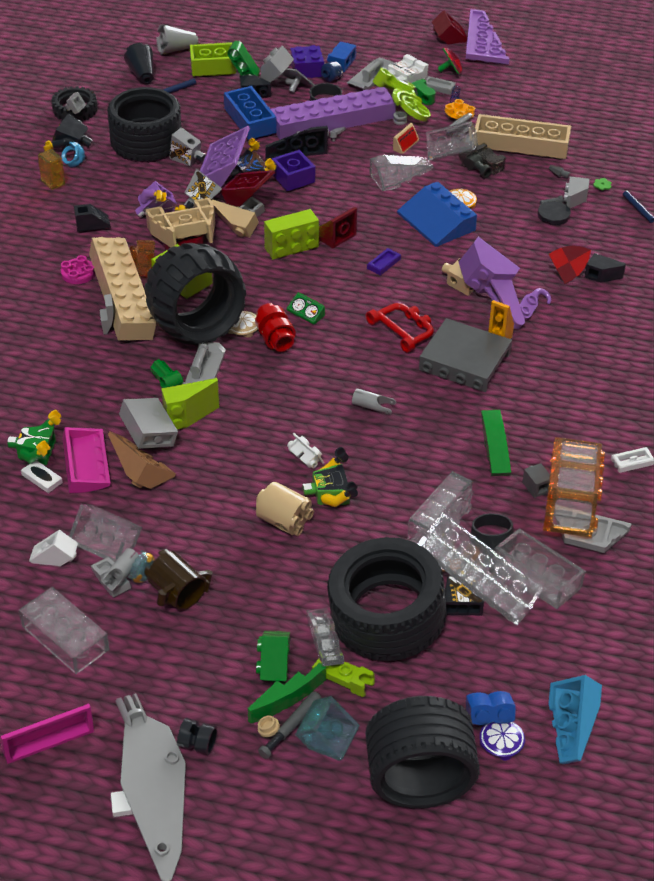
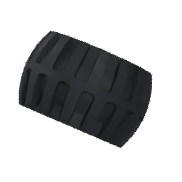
M183 243L181 246L169 248L165 254L160 255L155 260L156 263L152 269H149L147 283H145L146 303L150 314L166 333L181 341L202 344V342L216 341L222 335L225 336L230 332L229 330L233 325L238 323L241 312L245 308L246 288L239 269L227 255L205 244ZM213 273V287L203 303L190 312L178 313L177 302L184 287L198 275Z

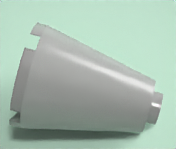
M164 24L158 27L157 32H160L157 37V48L161 54L190 49V45L198 44V36L193 32Z

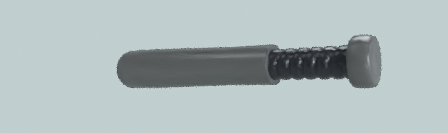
M315 691L311 692L279 728L275 736L265 746H261L258 749L259 754L264 759L270 758L272 750L282 740H285L321 703V695Z

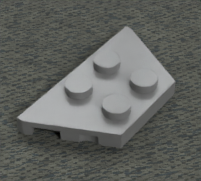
M555 505L554 514L563 541L566 544L605 553L625 536L631 528V523Z

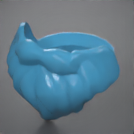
M69 142L70 146L64 148L61 155L63 162L68 164L70 168L80 165L86 156L82 146L76 142ZM69 150H75L72 161L66 159V154Z

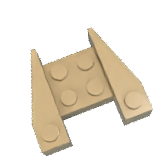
M210 198L194 200V208L165 213L161 206L145 209L147 228L151 235L169 247L177 245L176 239L182 240L190 236L198 237L202 234H205L209 243L213 242L215 212L214 204Z

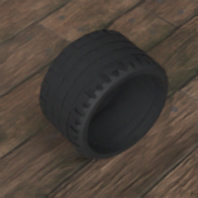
M139 87L126 90L111 100L107 107L110 143L116 153L129 160L140 162L156 161L170 155L172 135L181 128L180 103L172 94L158 88Z
M414 696L400 699L379 710L366 726V746L372 789L382 799L394 805L407 808H429L444 805L466 794L479 778L480 767L471 716L466 709L451 700L436 696Z

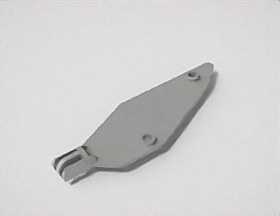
M135 693L132 697L130 695L124 696V702L122 698L116 699L117 707L125 723L120 785L161 881H171L182 851L186 762L170 727L146 716Z

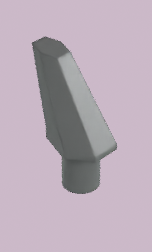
M549 166V170L559 178L561 176L569 178L570 172L565 171L561 167Z

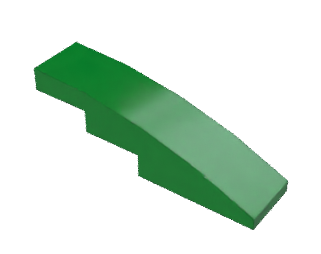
M482 410L484 443L487 449L491 476L511 475V467L501 411Z
M319 663L306 676L297 672L285 685L276 681L248 708V722L253 724L265 716H273L308 696L326 681V667Z

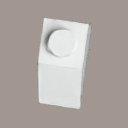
M58 530L34 546L29 562L62 566L75 558L78 543L61 530Z

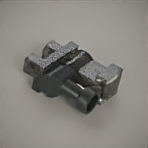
M473 143L468 151L465 148L459 150L458 157L462 160L461 166L467 167L468 170H479V174L483 178H488L491 174L495 175L504 171L506 157L502 154L496 155L491 148H487L485 143L481 145Z

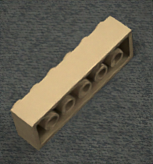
M478 114L474 130L473 147L566 159L571 126Z

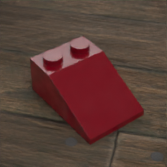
M275 171L238 173L221 189L226 203L239 208L247 199L254 195Z

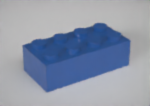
M252 86L224 92V109L240 129L246 126L250 127L246 137L248 140L277 133L275 114Z

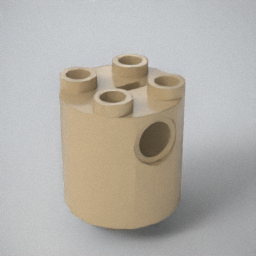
M272 482L266 489H262L256 499V516L296 536L302 533L304 524L312 518L314 509L311 508L312 502L309 498L278 482Z

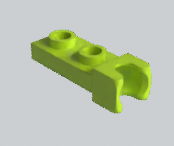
M320 656L312 666L313 669L317 664L321 663L326 667V679L349 688L352 693L361 697L366 696L365 684L373 686L375 683L373 671L362 666L360 668L341 659L340 664L324 665Z

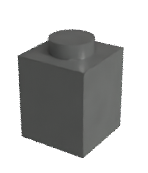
M540 463L524 469L522 483L532 496L536 498L551 492L553 477Z

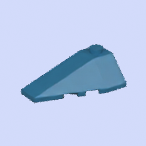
M586 675L550 683L549 709L553 711L554 720H552V724L557 732L556 745L561 764L581 761L600 708L602 685Z

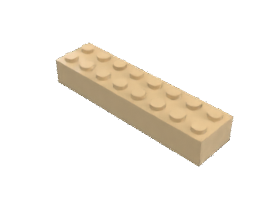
M120 237L92 238L89 256L94 266L103 297L108 294L112 296L114 310L112 324L117 339L153 340L156 321L148 309L145 291L126 239Z

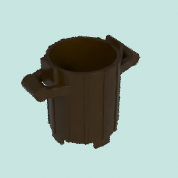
M167 549L158 552L160 556L157 557L150 568L146 567L144 571L148 582L159 592L157 605L172 604L179 610L189 609L200 600L204 592L207 593L209 591L212 571L197 572L176 552L168 551Z

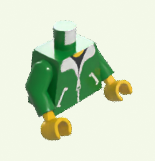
M57 410L51 411L48 415L49 419L42 425L24 427L19 437L10 436L8 438V448H16L20 460H24L29 464L35 461L44 465L48 464L56 443L54 425H59L61 422V414Z

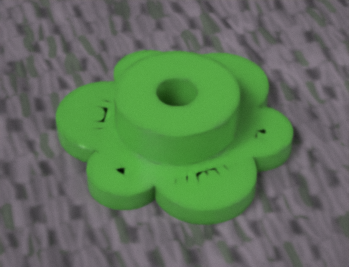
M606 178L596 179L593 186L599 190L611 189V181H608Z

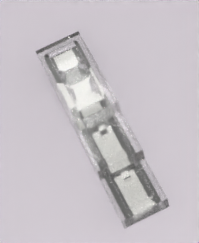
M327 608L306 610L309 628L322 666L344 664V655L340 649L339 638L335 632V623Z

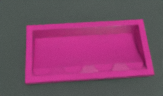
M65 427L62 439L69 493L90 492L110 486L103 429Z
M87 704L0 736L1 749L7 764L93 733L91 706Z

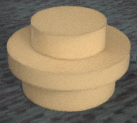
M265 716L258 722V732L262 737L273 736L280 728L279 721L273 716Z

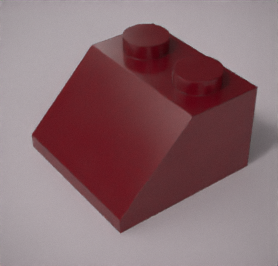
M445 10L432 21L433 30L438 34L437 38L441 42L445 41L447 44L467 43V35L462 25Z
M353 207L319 226V240L333 249L357 235V208Z

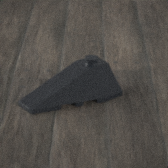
M311 127L265 145V159H272L300 150L305 156L327 154L328 127Z

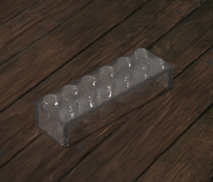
M443 512L418 543L434 555L441 569L445 570L456 581L462 583L473 594L479 596L490 607L496 609L516 626L530 611L544 590Z

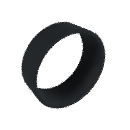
M331 83L314 85L309 91L310 100H319L314 98L319 94L342 95V89Z
M496 513L483 514L476 517L472 522L470 539L480 547L498 549L506 547L514 541L513 523L504 515ZM486 525H498L508 529V531L502 534L489 535L478 531L477 528Z

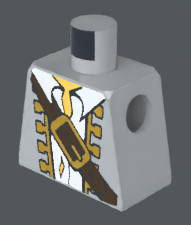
M180 128L172 135L170 159L192 166L197 160L203 163L206 154L200 151L201 141L183 128Z
M196 169L184 192L189 196L184 205L189 209L194 208V200L212 199L222 188Z

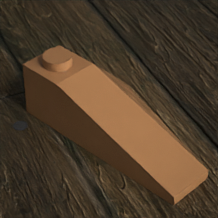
M109 431L108 436L126 475L132 479L131 483L139 488L145 486L151 489L175 477L176 473L165 464L155 461L152 455L140 450V448L138 449L137 445L124 436Z

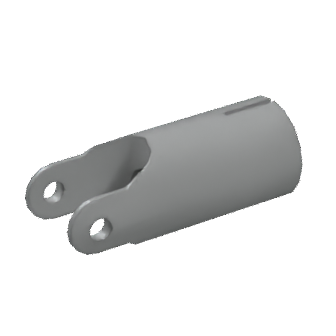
M356 388L352 397V404L385 414H392V411L382 407L381 404H396V400L358 388Z
M127 548L103 575L100 583L108 575L114 576L118 581L111 592L121 585L140 562L139 554L137 552L134 554L135 551L133 549Z

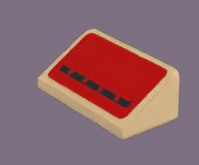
M412 123L393 137V151L403 154L419 141Z

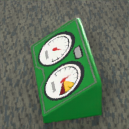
M299 292L287 307V311L312 324L317 323L325 316L324 305Z

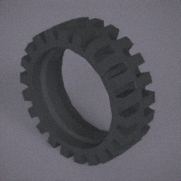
M71 86L69 89L63 88V90H58L52 96L53 114L62 121L67 114H70L75 119L83 122V119L89 120V118H92L98 110L96 94L88 88L85 89V87L79 88V86H75L73 88ZM79 92L87 104L79 113L74 114L72 110L68 111L62 105L67 103L66 101L74 93Z

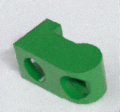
M422 78L411 83L417 89H414L415 94L422 99L424 105H433L435 103L436 92L433 88H429L426 85V80Z

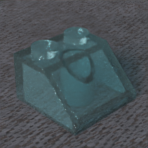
M332 696L313 701L295 735L310 750L336 760H342L360 725Z

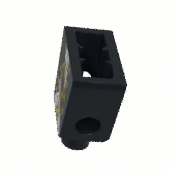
M459 569L455 571V576L447 577L445 588L446 615L482 616L484 599L478 579L475 576H467L465 570Z

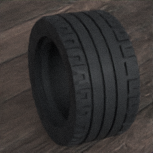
M376 538L355 545L347 550L334 564L327 582L331 616L338 638L351 651L373 660H401L420 653L438 638L446 621L444 578L440 564H438L437 559L427 549L413 541L402 538ZM381 585H402L412 589L419 595L408 607L392 613H374L356 604L365 592Z

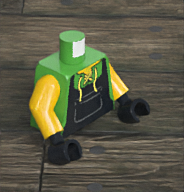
M343 447L336 449V458H332L324 467L312 473V483L302 484L304 496L315 494L317 504L329 505L332 507L350 504V496L354 498L358 495L356 490L358 486L353 481L347 482L343 465L339 463L340 461L346 462L349 458Z

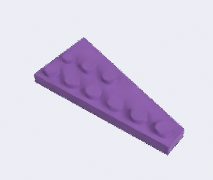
M470 9L465 59L509 64L510 59L508 56L506 57V51L502 49L496 32H493V26L489 24L485 11Z

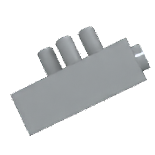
M158 398L123 399L119 415L138 449L174 446L178 431Z

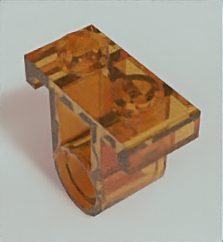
M137 240V246H130L129 250L138 274L147 276L149 269H152L151 259L154 258L155 241Z

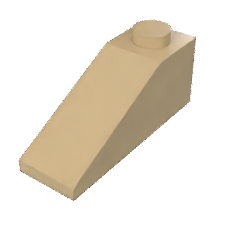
M212 200L214 211L238 236L250 238L259 223L255 212Z

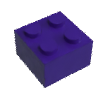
M311 45L309 47L297 46L291 48V56L294 58L291 62L292 69H297L306 78L322 77L321 68L324 65L320 46Z
M300 150L272 158L276 165L273 176L286 191L315 182L316 166Z

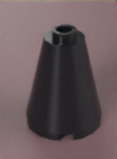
M132 44L126 49L127 51L123 55L124 60L138 80L143 84H148L154 78L153 51L148 44Z

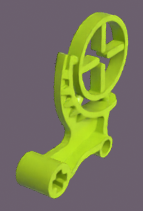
M385 68L379 69L373 79V83L378 87L393 90L392 98L396 106L400 105L405 112L417 120L427 121L431 113L422 104V99L415 94V86L409 82L405 83L398 80Z

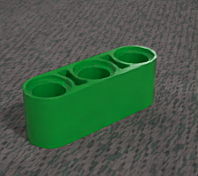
M234 41L227 55L241 76L251 74L259 76L260 70L245 46L240 41Z

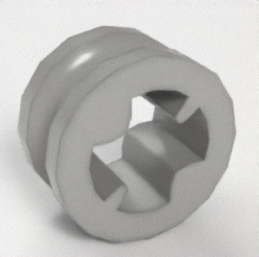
M403 111L395 112L393 122L397 125L406 124L407 113Z

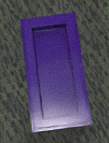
M387 248L367 264V269L381 276L401 260V254Z

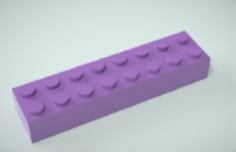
M378 87L376 89L351 92L345 95H336L304 103L279 106L271 109V111L276 116V135L280 140L296 134L297 131H304L311 127L327 126L328 130L332 131L341 127L349 128L394 119L396 104L385 87Z

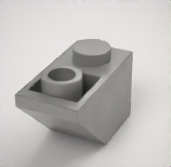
M570 177L569 183L565 185L563 201L567 202L566 205L569 208L586 202L589 179Z

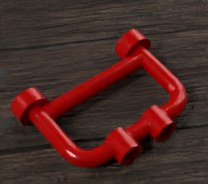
M394 303L378 311L372 309L365 314L366 320L370 325L381 321L403 338L400 341V345L406 353L414 350L416 344L430 338L434 333L430 317L428 315L421 317L416 306L409 308L405 304ZM394 310H401L408 319L416 321L419 328L424 327L427 331L413 338L385 315Z

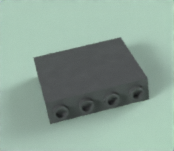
M446 318L420 355L419 370L487 392L488 382L504 356L509 357L511 354L512 339Z

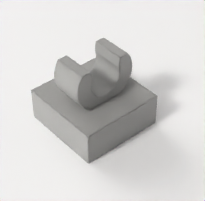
M79 92L74 93L66 101L68 104L65 105L68 111L72 110L74 114L79 113L86 106Z

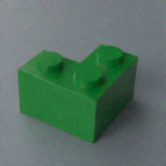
M264 631L257 641V652H261V661H257L256 674H260V680L287 681L290 632Z

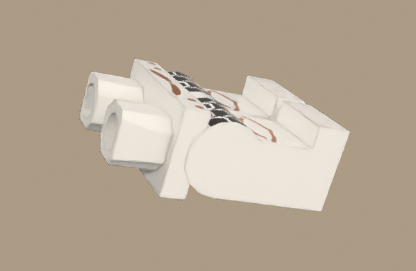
M406 54L403 56L402 61L388 65V71L398 80L412 83L422 78H427L428 64Z

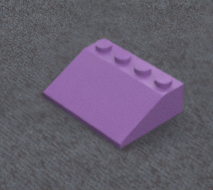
M246 126L211 143L200 172L222 187L237 165L250 127Z

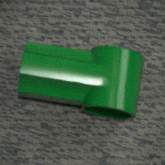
M158 359L150 366L151 372L159 380L162 388L182 385L184 383L178 370L173 371L164 361Z

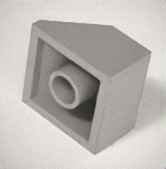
M283 45L278 49L275 47L270 52V55L263 60L265 63L261 66L262 79L272 82L294 60Z

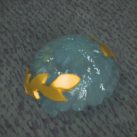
M143 550L140 551L142 553L139 554L132 564L131 576H127L135 583H142L148 580L144 575L146 567L150 568L155 560L151 553Z

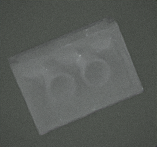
M472 121L426 132L428 160L474 150L478 144L477 130Z
M81 504L69 537L78 543V547L103 559L109 557L115 562L127 548L133 549L135 547L142 527L95 505Z

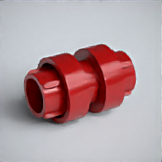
M271 303L259 307L256 313L255 325L266 345L279 352L290 349L294 344L296 331L290 320H288L284 309Z

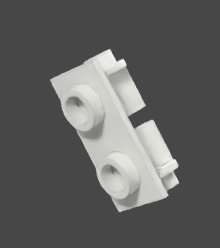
M293 433L296 439L288 443V450L296 457H300V460L309 468H315L318 465V461L324 464L320 457L322 453L315 446L311 448L309 446L310 443L305 437H299Z

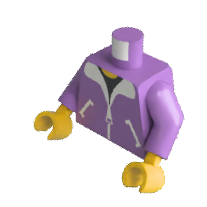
M155 181L138 196L141 206L135 209L139 217H143L146 214L145 209L161 206L164 212L180 211L186 208L184 205H179L178 207L172 192Z

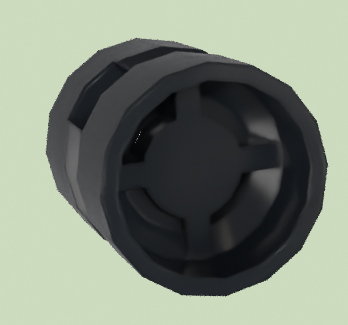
M185 718L178 732L177 745L189 750L194 747L196 752L209 755L215 745L218 728L207 723L200 725L197 720Z

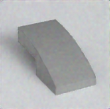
M111 294L104 295L106 309L100 310L103 335L109 332L113 321L114 310Z
M107 557L91 565V569L99 581L114 564V561ZM112 575L106 576L101 582L112 597L131 589L130 582L125 579L115 591L111 592L118 582Z

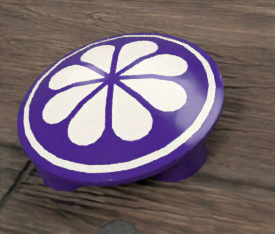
M491 722L485 724L480 731V746L488 753L504 761L510 760L512 756L518 754L525 744V735L522 729L514 722L505 724Z

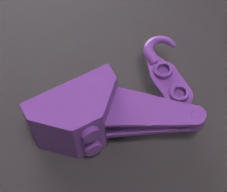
M480 237L474 241L459 261V266L467 285L478 293H487L492 300L510 306L514 329H520L525 320L530 318L538 306V296L540 294L547 298V304L551 302L550 294L545 289L538 288L532 293L527 294L519 304L512 279L520 268Z

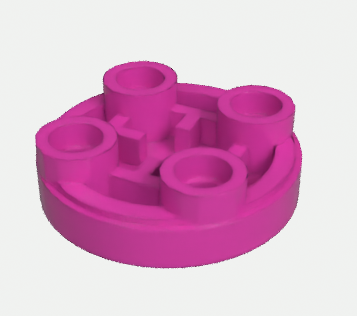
M80 255L76 259L61 263V277L70 284H83L89 282L95 276L94 266L91 261L87 260L86 256Z

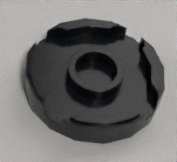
M548 201L542 203L538 208V217L544 223L547 221L550 222V225H561L570 219V208L562 202Z

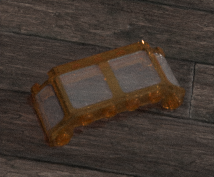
M555 437L543 531L592 538L593 529L597 530L598 518L595 517L597 501L601 502L603 477L601 476H603L605 452L602 451V443Z

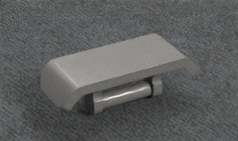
M384 58L375 59L350 79L347 84L363 90H369L375 85L373 79L379 69L385 68L388 70V65L393 64V62Z
M207 341L199 344L188 376L183 384L216 378L226 349L217 342Z

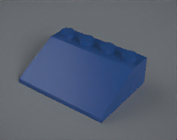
M438 181L422 188L397 210V213L435 247L476 231L477 214Z

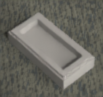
M430 76L426 79V85L437 92L451 95L456 87L455 82Z

